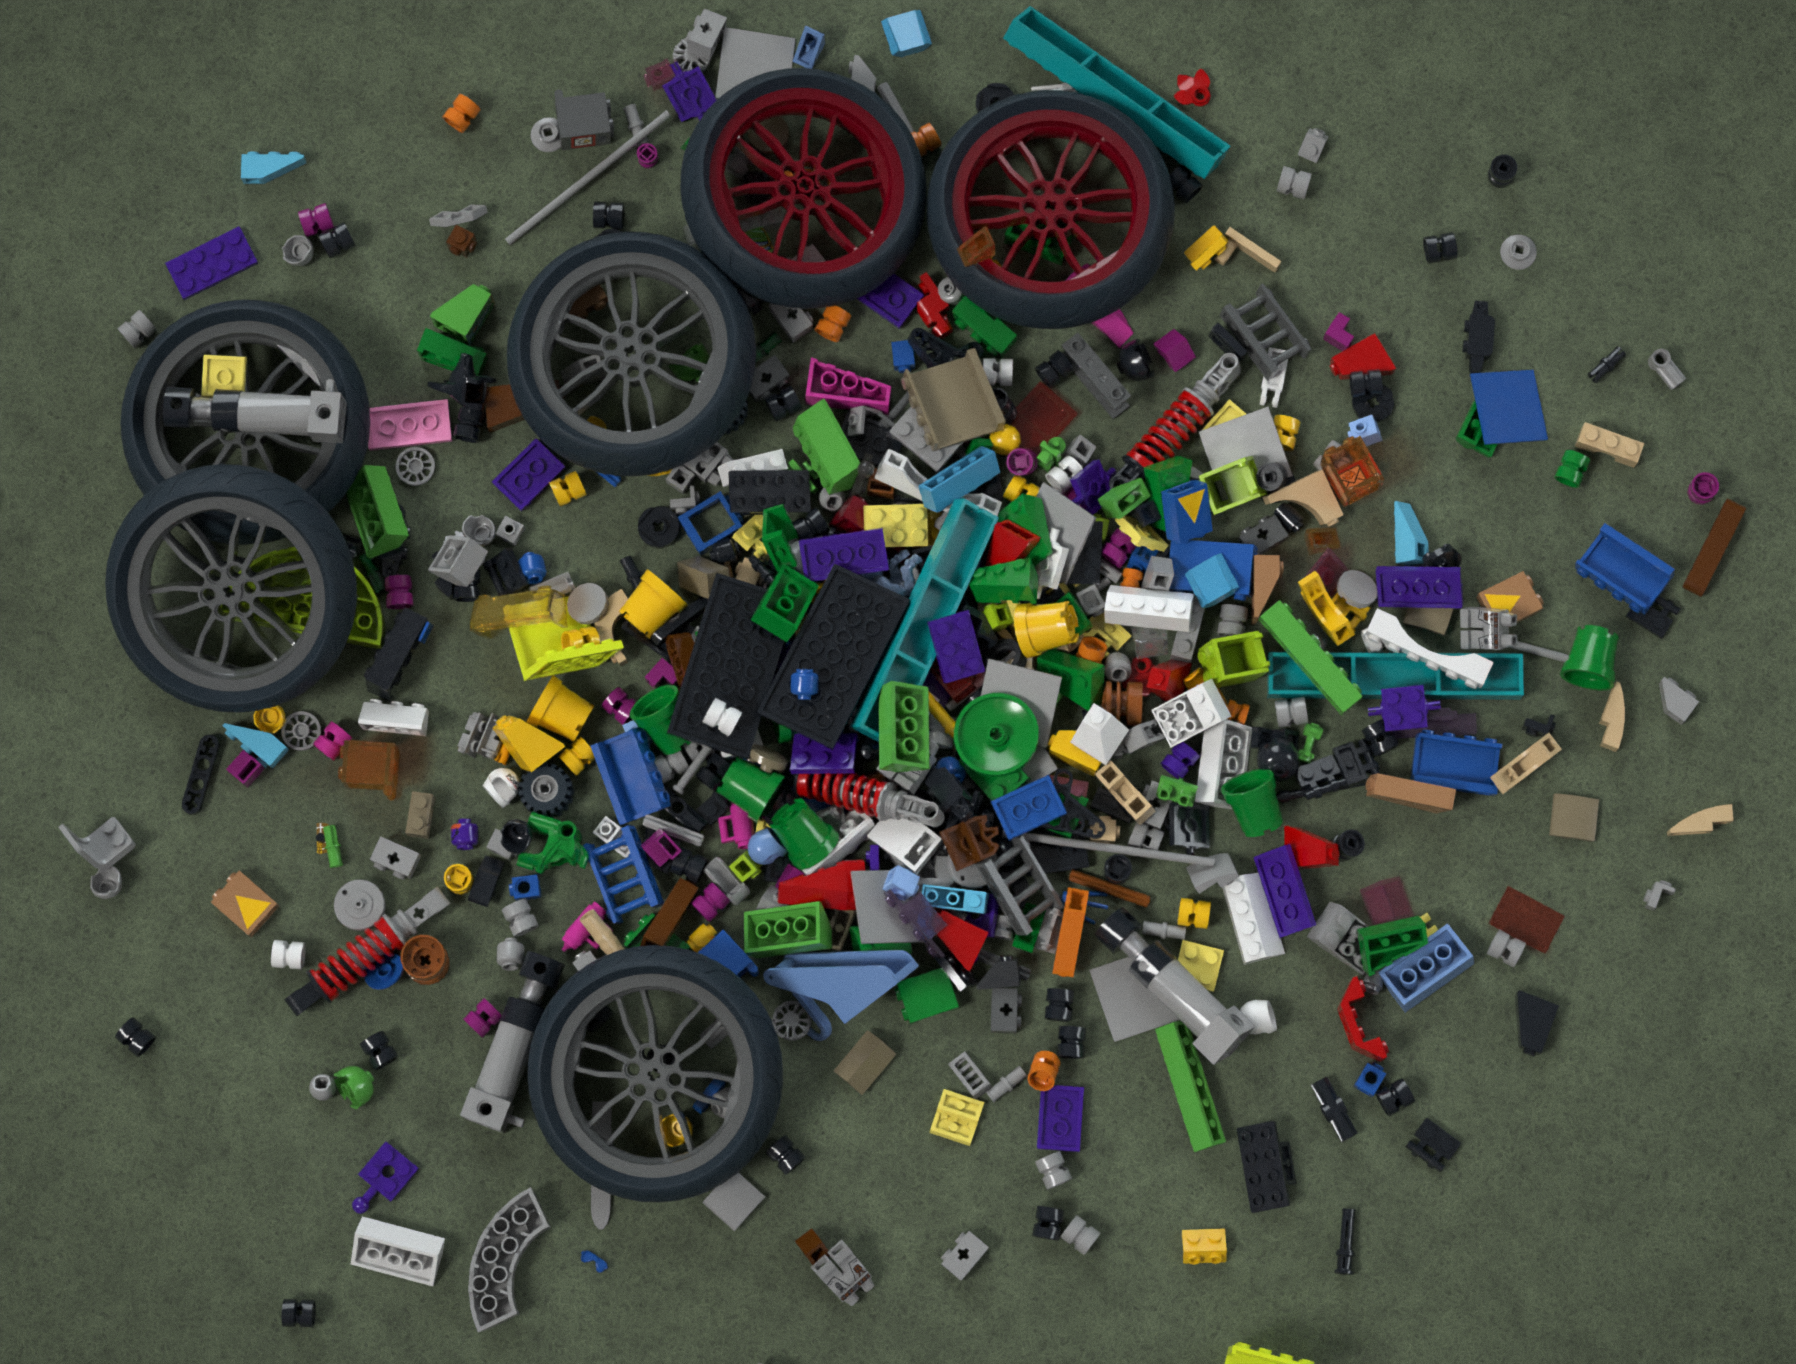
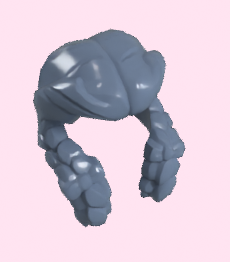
M907 549L901 550L899 554L890 559L889 580L882 575H877L872 582L909 599L916 584L912 572L913 568L923 560L917 554H914L905 560V566H901L899 570L898 563L910 555Z

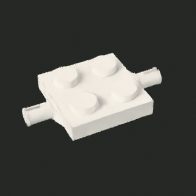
M1051 528L1049 535L1053 553L1035 566L1038 573L1037 599H1040L1043 587L1057 589L1069 549L1057 543L1059 529Z

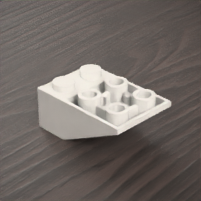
M1212 679L1151 710L1170 747L1231 717Z
M891 816L886 821L879 820L867 835L870 840L879 845L880 848L905 868L912 870L916 875H918L943 842L942 838L924 824L911 822L904 818L895 820Z

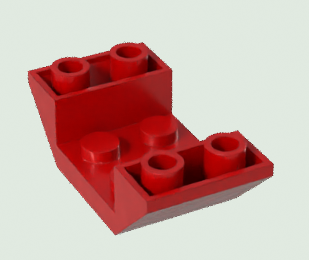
M1356 976L1349 982L1337 1011L1351 1049L1375 1061L1382 1062L1387 1058V1053H1389L1385 1040L1381 1041L1380 1037L1363 1042L1365 1038L1364 1031L1361 1026H1357L1355 1020L1358 1016L1354 1006L1350 1007V1004L1361 1001L1366 992L1363 981H1359Z

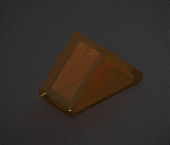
M987 226L980 229L957 248L965 267L995 256V243Z
M1310 528L1304 533L1309 556L1341 548L1336 528Z

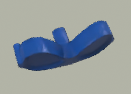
M590 1251L581 1252V1261L584 1263L595 1261L597 1272L601 1273L608 1269L606 1261Z

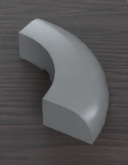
M531 1187L515 1196L495 1214L480 1236L472 1257L468 1292L470 1309L478 1333L520 1315L514 1296V1278L517 1265L529 1244L541 1233L551 1228Z

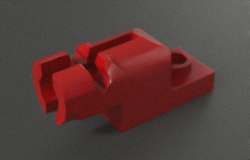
M925 272L919 276L920 284L918 285L924 295L927 293L928 295L917 302V312L927 328L934 327L931 331L932 334L943 339L953 332V328L945 314L949 311V304L940 298L938 288L928 273Z

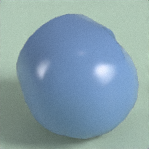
M770 827L757 831L748 842L749 856L754 862L761 865L771 864L777 857H783L788 852Z

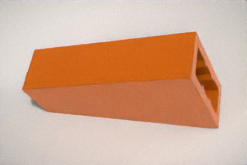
M1068 887L1052 974H1057L1061 977L1074 976L1089 891Z

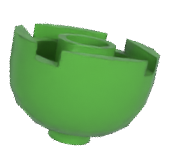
M702 342L699 345H694L683 354V356L707 364L710 358ZM668 365L672 373L682 381L695 379L698 382L702 371L685 365Z
M348 1066L334 1073V1076L337 1077L334 1080L336 1087L344 1100L346 1096L351 1100L352 1104L349 1105L351 1108L356 1110L371 1099L374 1078L368 1070L364 1071L358 1066Z

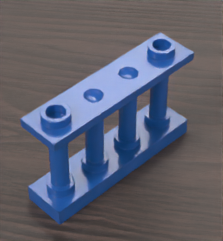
M631 825L621 828L623 834L620 838L595 848L594 844L586 843L583 845L588 852V862L591 864L606 903L607 917L613 924L623 923L622 914L645 904L654 908L664 904L645 851L640 847L642 843L635 826ZM623 845L628 846L630 851L629 857L604 868L602 867L599 859L600 855ZM630 865L636 867L638 872L636 877L610 887L607 875ZM636 885H643L644 896L622 906H617L613 895Z

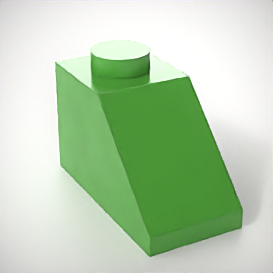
M1138 478L1112 488L1101 496L1098 502L1106 517L1121 519L1149 498L1150 494L1142 478Z

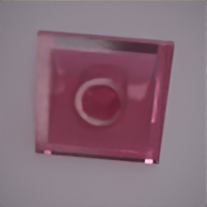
M1327 548L1306 576L1316 571L1328 595L1332 598L1337 592L1338 579L1349 569L1330 548Z
M1400 876L1381 880L1359 890L1372 926L1414 917Z

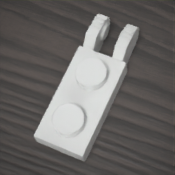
M1269 347L1268 355L1274 358L1286 350ZM1288 359L1277 365L1278 371L1272 379L1267 381L1263 376L1260 405L1266 403L1267 390L1275 391L1272 407L1277 408L1279 396L1282 393Z

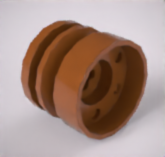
M1106 681L1102 696V709L1115 716L1119 721L1121 716H1125L1127 726L1141 724L1142 682H1128L1126 691H1122L1121 683L1117 681L1116 691H1112V681Z
M430 935L412 937L401 950L400 960L403 969L413 981L421 985L438 983L446 976L449 970L450 959L447 951L436 938ZM424 959H429L431 963L427 965L424 964L422 961Z

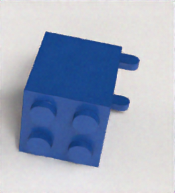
M724 930L698 952L727 967L739 978L747 971L753 977L759 974L755 963Z

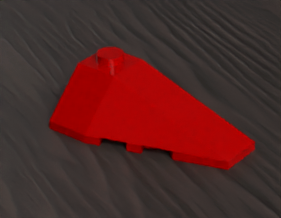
M864 860L840 861L836 863V866L824 869V867L817 869L818 872L807 876L802 874L779 882L777 899L779 904L797 905L820 901L823 907L827 909L856 910L851 871H866Z

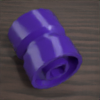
M1181 742L1171 749L1172 754H1167L1160 763L1167 772L1177 779L1184 778L1189 771L1188 766L1192 767L1200 758L1197 752L1190 746Z

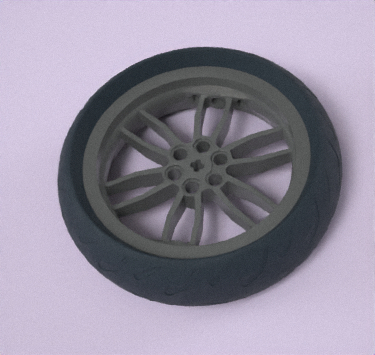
M620 232L598 236L584 241L556 257L535 277L523 294L512 319L507 342V369L511 390L523 418L533 432L548 447L568 461L591 471L614 476H643L665 472L679 467L707 451L726 433L741 412L752 385L756 359V343L752 319L747 305L734 283L708 257L694 247L670 237L646 232ZM630 277L633 297L631 320L621 322L615 307L612 280ZM637 277L656 279L670 284L683 292L663 307L645 328L639 327L640 303L636 282ZM603 283H606L608 303L617 327L613 333L603 330L586 319L569 314L573 303L579 297ZM691 299L699 308L696 314L679 326L660 335L656 334V331L666 318L687 300ZM702 319L706 320L712 339V353L707 364L683 355L658 351L660 347L684 335ZM570 322L589 330L601 338L600 344L580 343L561 337L565 323L568 324ZM628 330L634 332L631 337L623 336ZM650 337L653 339L652 343L648 345L643 344L645 338ZM556 343L577 352L605 357L604 360L583 370L563 387L557 389L552 375L550 358ZM611 343L617 344L614 350H608L607 346ZM632 351L635 352V355L631 354L630 357H628L627 353H632ZM653 357L656 359L653 364H646L648 358ZM613 363L620 364L617 370H610L609 368ZM662 364L685 365L702 371L698 385L695 384L693 386L674 378L661 369ZM631 371H639L637 377H629ZM605 372L607 376L597 389L579 405L571 409L563 397L583 382ZM652 374L675 388L694 394L690 406L684 412L660 426H657L654 403L646 382V378ZM617 380H624L623 409L626 422L625 432L599 427L579 416L599 401ZM642 386L647 398L651 429L633 432L630 414L632 387Z
M262 300L225 301L200 308L183 316L168 326L147 347L138 360L125 390L120 421L121 439L130 472L143 495L170 477L189 470L188 467L199 457L221 443L224 447L213 465L225 464L235 449L239 448L242 453V466L251 467L250 455L259 452L268 471L274 474V467L263 447L267 440L274 441L295 451L317 455L311 467L294 484L309 493L329 512L345 496L362 466L370 433L369 401L362 375L354 359L339 339L321 323L305 313L278 303ZM242 344H259L279 349L288 358L269 375L257 393H270L279 378L294 365L303 373V377L282 394L297 395L311 380L321 391H325L326 380H334V392H340L347 402L343 443L323 442L321 448H314L290 441L279 434L218 431L198 445L179 464L171 456L166 441L163 421L164 394L167 387H175L188 369L202 359L204 355H218L217 350L235 345L238 357H244L241 348ZM246 366L245 392H250L248 369ZM195 420L193 426L212 427V422L208 420ZM235 433L236 435L233 440H226L227 434ZM249 438H256L253 445H246V441ZM219 509L199 513L190 517V519L209 540L229 544L237 515ZM243 519L239 533V545L255 543L260 529L259 523ZM180 523V524L177 525L178 527L182 528L183 530L188 531V530L183 526V524ZM267 526L263 543L286 538V536L280 530Z
M227 464L202 466L174 475L155 486L132 507L124 518L110 548L106 567L105 586L108 612L118 640L128 657L151 682L155 683L163 691L188 704L220 712L259 711L275 707L301 695L315 685L337 661L350 635L356 613L357 581L354 564L347 543L335 521L325 508L301 487L277 474L255 467ZM219 509L237 515L230 536L226 562L222 560L209 538L195 525L190 517L206 511ZM244 518L248 521L259 523L258 526H260L254 546L246 559L238 556L239 533ZM178 524H183L201 546L210 565L208 566L192 555L170 533L171 530ZM267 526L280 530L292 542L303 558L301 561L282 563L257 573L251 569V564L263 543ZM163 540L166 541L185 564L202 576L204 581H177L156 586L151 585L153 562ZM233 566L240 567L241 574L236 573L233 570ZM300 568H307L311 584L293 587L265 586L264 582L265 578L277 573ZM213 569L220 571L221 577H216L213 574ZM247 582H253L256 589L249 588ZM207 588L212 589L215 596H210L207 593ZM169 591L197 592L199 599L185 605L157 610L152 594ZM307 592L312 593L309 618L300 637H297L276 613L258 600V597H286ZM241 601L248 602L250 609L244 608ZM221 605L228 606L229 612L223 611ZM203 606H209L212 610L199 636L195 651L179 643L169 632L160 617L184 614ZM253 612L272 624L292 646L283 654H280L262 633L252 615ZM236 616L240 617L253 639L272 658L271 661L252 667H239L225 662L233 640ZM216 619L224 622V642L219 659L215 656L204 654L203 651L208 633Z
M658 945L638 946L610 953L591 962L575 973L553 996L539 1020L531 1043L528 1059L529 1095L537 1123L546 1141L561 1161L581 1179L604 1192L624 1199L640 1202L678 1201L703 1194L725 1183L746 1166L759 1151L773 1126L780 1105L783 1088L782 1053L777 1033L765 1007L750 987L730 969L707 956L687 949ZM648 990L670 991L698 1002V1006L679 1025L666 1047H661L658 1042L656 1017ZM634 992L641 993L648 1018L649 1042L644 1044L631 1024L623 1000V996ZM614 1000L618 1004L624 1028L636 1050L634 1057L610 1046L584 1040L590 1021L599 1011ZM702 1008H707L718 1019L717 1023L698 1043L681 1053L675 1045L683 1031ZM723 1026L731 1039L737 1057L735 1076L715 1071L684 1069L682 1067V1060L703 1046ZM587 1047L605 1052L624 1062L622 1070H599L581 1066L580 1061L583 1048ZM645 1048L653 1049L654 1057L652 1059L645 1057ZM669 1052L675 1056L673 1064L666 1062V1053ZM631 1063L639 1066L640 1071L638 1074L630 1072ZM658 1069L657 1073H660V1076L654 1079V1075H651V1072ZM578 1071L597 1077L626 1078L629 1082V1087L606 1103L592 1120L588 1121L579 1106L574 1082ZM673 1073L681 1076V1083L679 1085L672 1082L671 1076ZM689 1077H709L730 1082L732 1085L728 1099L725 1101L707 1096L687 1086ZM637 1084L645 1086L646 1093L644 1095H639L636 1092ZM658 1089H663L667 1093L665 1100H660L657 1097ZM676 1091L699 1101L727 1108L724 1123L707 1141L698 1147H695L693 1144L687 1120L674 1096ZM629 1095L635 1100V1104L621 1126L608 1140H605L593 1128L594 1124L615 1103ZM645 1100L652 1103L655 1132L663 1157L639 1156L623 1151L613 1145V1141L633 1121ZM667 1104L679 1122L688 1152L675 1156L670 1155L663 1130L662 1106Z

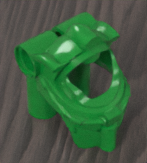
M532 812L528 820L532 832L546 836L548 840L544 850L539 854H519L516 865L532 871L535 869L541 875L544 871L554 866H561L567 862L574 867L579 865L581 869H585L589 855L583 845H580L582 835L574 823L571 821L561 822L560 820ZM569 831H573L572 835L566 837Z

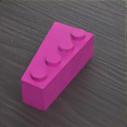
M811 357L805 395L806 405L813 406L820 400L825 399L830 408L850 410V408L866 406L881 410L883 414L888 415L891 401V386L867 377H860L855 375L854 372L838 369L832 364H825Z

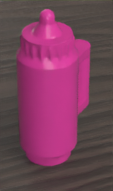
M730 801L731 815L718 818L721 842L725 844L735 841L738 849H748V842L751 836L755 834L754 823L747 817L748 814ZM729 820H732L733 837H729L727 825Z
M595 901L592 905L589 904L566 930L562 938L564 941L563 952L571 948L576 950L585 941L596 950L600 947L595 941L592 942L588 938L591 934L580 922V918L592 909L596 911L602 920L605 919L604 915L607 911Z

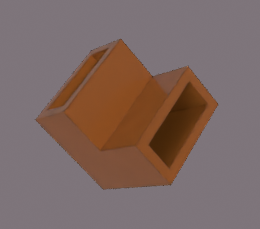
M871 468L867 496L893 500L895 488L875 479L877 469Z

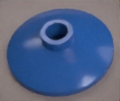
M383 954L385 963L380 964L375 960L376 969L374 971L366 968L367 975L364 978L367 985L373 989L380 990L395 984L404 971L399 955L394 954L393 957H389Z

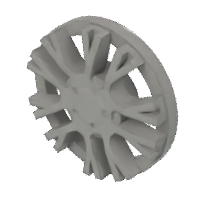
M686 38L682 39L674 48L673 61L685 60L679 64L683 72L692 70V65L695 64L699 66L701 72L706 70L710 65L711 59L708 60L688 52ZM684 45L686 49L683 50L680 47Z
M421 447L405 449L396 461V472L399 478L408 485L419 486L427 483L435 471V462L432 455ZM412 451L414 456L409 459L406 454ZM417 451H420L419 458H416ZM424 454L429 457L426 461L421 460ZM401 459L407 460V464L402 462ZM431 463L430 467H424V464ZM399 466H406L407 469L400 472ZM424 470L430 471L428 476L423 474ZM409 472L410 474L404 478L403 476ZM419 474H421L423 477L422 481L419 480ZM411 476H416V482L410 481Z
M304 711L290 714L285 719L283 728H281L284 742L290 748L298 751L312 748L314 741L321 735V726L317 718L311 713ZM298 715H305L304 722H299ZM293 717L297 721V724L295 725L290 720ZM312 718V721L307 725L308 719ZM316 723L317 730H310V726ZM287 724L292 725V726H293V730H291V731L285 730L286 725H287ZM310 732L317 734L316 738L309 736ZM293 733L294 736L286 738L285 735ZM297 738L295 746L289 743L292 739ZM307 738H311L313 740V742L309 745L306 744ZM300 740H303V747H300Z
M786 1001L775 1009L772 1023L776 1033L781 1038L794 1041L801 1039L809 1032L812 1018L807 1013L808 1018L801 1019L800 1016L806 1012L803 1006L798 1001ZM789 1005H795L793 1011L789 1010ZM784 1007L788 1011L786 1014L782 1010ZM778 1013L783 1014V1018L777 1019ZM801 1022L807 1023V1026H803L800 1024ZM783 1027H786L787 1030L784 1033V1035L781 1034L779 1031ZM798 1027H800L803 1030V1032L799 1035H797L795 1029H797ZM790 1030H792V1037H789Z

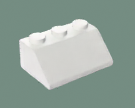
M370 699V702L363 703L358 724L363 730L426 736L429 711L422 704H412L410 707L403 706L402 702L392 701L391 704H382L381 700Z

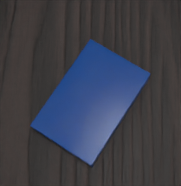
M1049 775L991 801L1009 841L1067 814Z

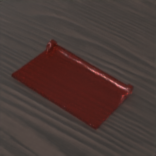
M1508 886L1488 924L1545 954L1565 916Z

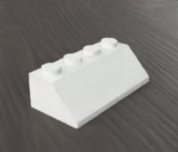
M1110 585L1104 609L1105 623L1189 632L1194 594Z
M1225 719L1204 730L1196 803L1232 809L1231 805L1226 803L1221 788L1231 778L1247 772L1252 727Z
M855 810L847 812L845 814L846 822L833 827L839 833V841L832 852L818 864L800 871L807 876L818 872L817 869L823 867L827 869L836 866L837 862L855 852L857 846L869 839L867 835L875 826L873 820L865 813L859 814Z
M1259 873L1240 875L1222 887L1243 964L1246 965L1284 955L1281 938H1279Z
M362 1216L354 1236L351 1265L434 1286L443 1254L445 1238Z

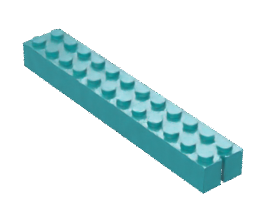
M1031 6L1013 19L1003 37L1010 46L1022 51L1026 57L1039 63L1043 69L1052 72L1060 81L1072 86L1076 92L1099 99L1119 109L1142 128L1154 145L1159 147L1163 153L1172 156L1179 164L1192 170L1198 177L1205 179L1221 164L1231 147Z
M965 498L954 499L909 597L911 602L877 666L850 725L851 728L878 742L879 692L882 685L890 681L923 685L936 657L927 622L956 613L994 530V526L999 517L987 510L979 509V506Z
M1268 652L1267 661L1270 662V666L1268 667L1269 672H1267V698H1296L1304 696L1305 699H1326L1287 652ZM1330 653L1334 658L1333 663L1338 668L1342 667L1348 674L1347 679L1352 684L1356 683L1362 690V699H1382L1381 689L1417 685L1424 686V696L1426 699L1521 700L1524 696L1523 654L1475 653L1492 661L1493 665L1483 686L1473 689L1465 685V681L1459 678L1454 680L1445 675L1446 672L1440 669L1435 671L1428 668L1425 662L1410 660L1406 657L1407 654ZM1437 653V654L1448 655V656H1464V655L1473 654V653Z

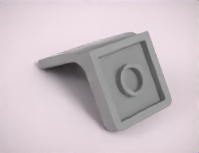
M115 817L110 818L86 838H79L64 824L59 826V829L76 852L93 867L99 868L103 872L136 846L133 839Z

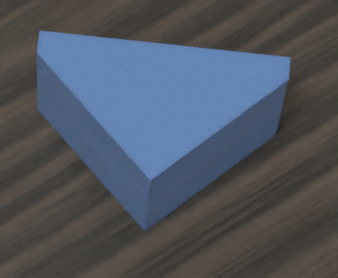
M805 26L793 62L812 69L825 45V35Z

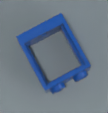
M721 491L678 517L680 524L700 556L710 551L712 545L726 537H733L734 533L744 523L739 513L730 512L729 496H723ZM720 501L734 525L704 543L689 519Z

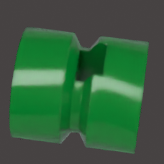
M1565 450L1561 459L1563 465L1558 467L1554 478L1564 485L1579 488L1584 477L1582 472H1586L1590 459L1579 452Z

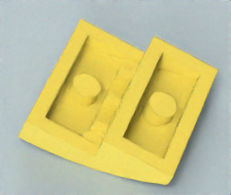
M944 1089L929 1133L970 1146L984 1102Z

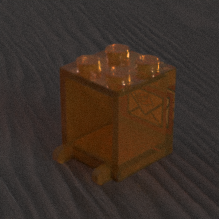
M1351 436L1343 441V445L1337 448L1332 446L1324 451L1325 454L1322 456L1320 466L1343 507L1381 489L1385 479L1361 436L1356 438ZM1350 454L1353 460L1335 469L1332 462Z
M344 740V746L340 747V758H343V764L338 769V779H341L342 784L346 788L384 790L385 796L390 801L395 800L400 748L396 743Z

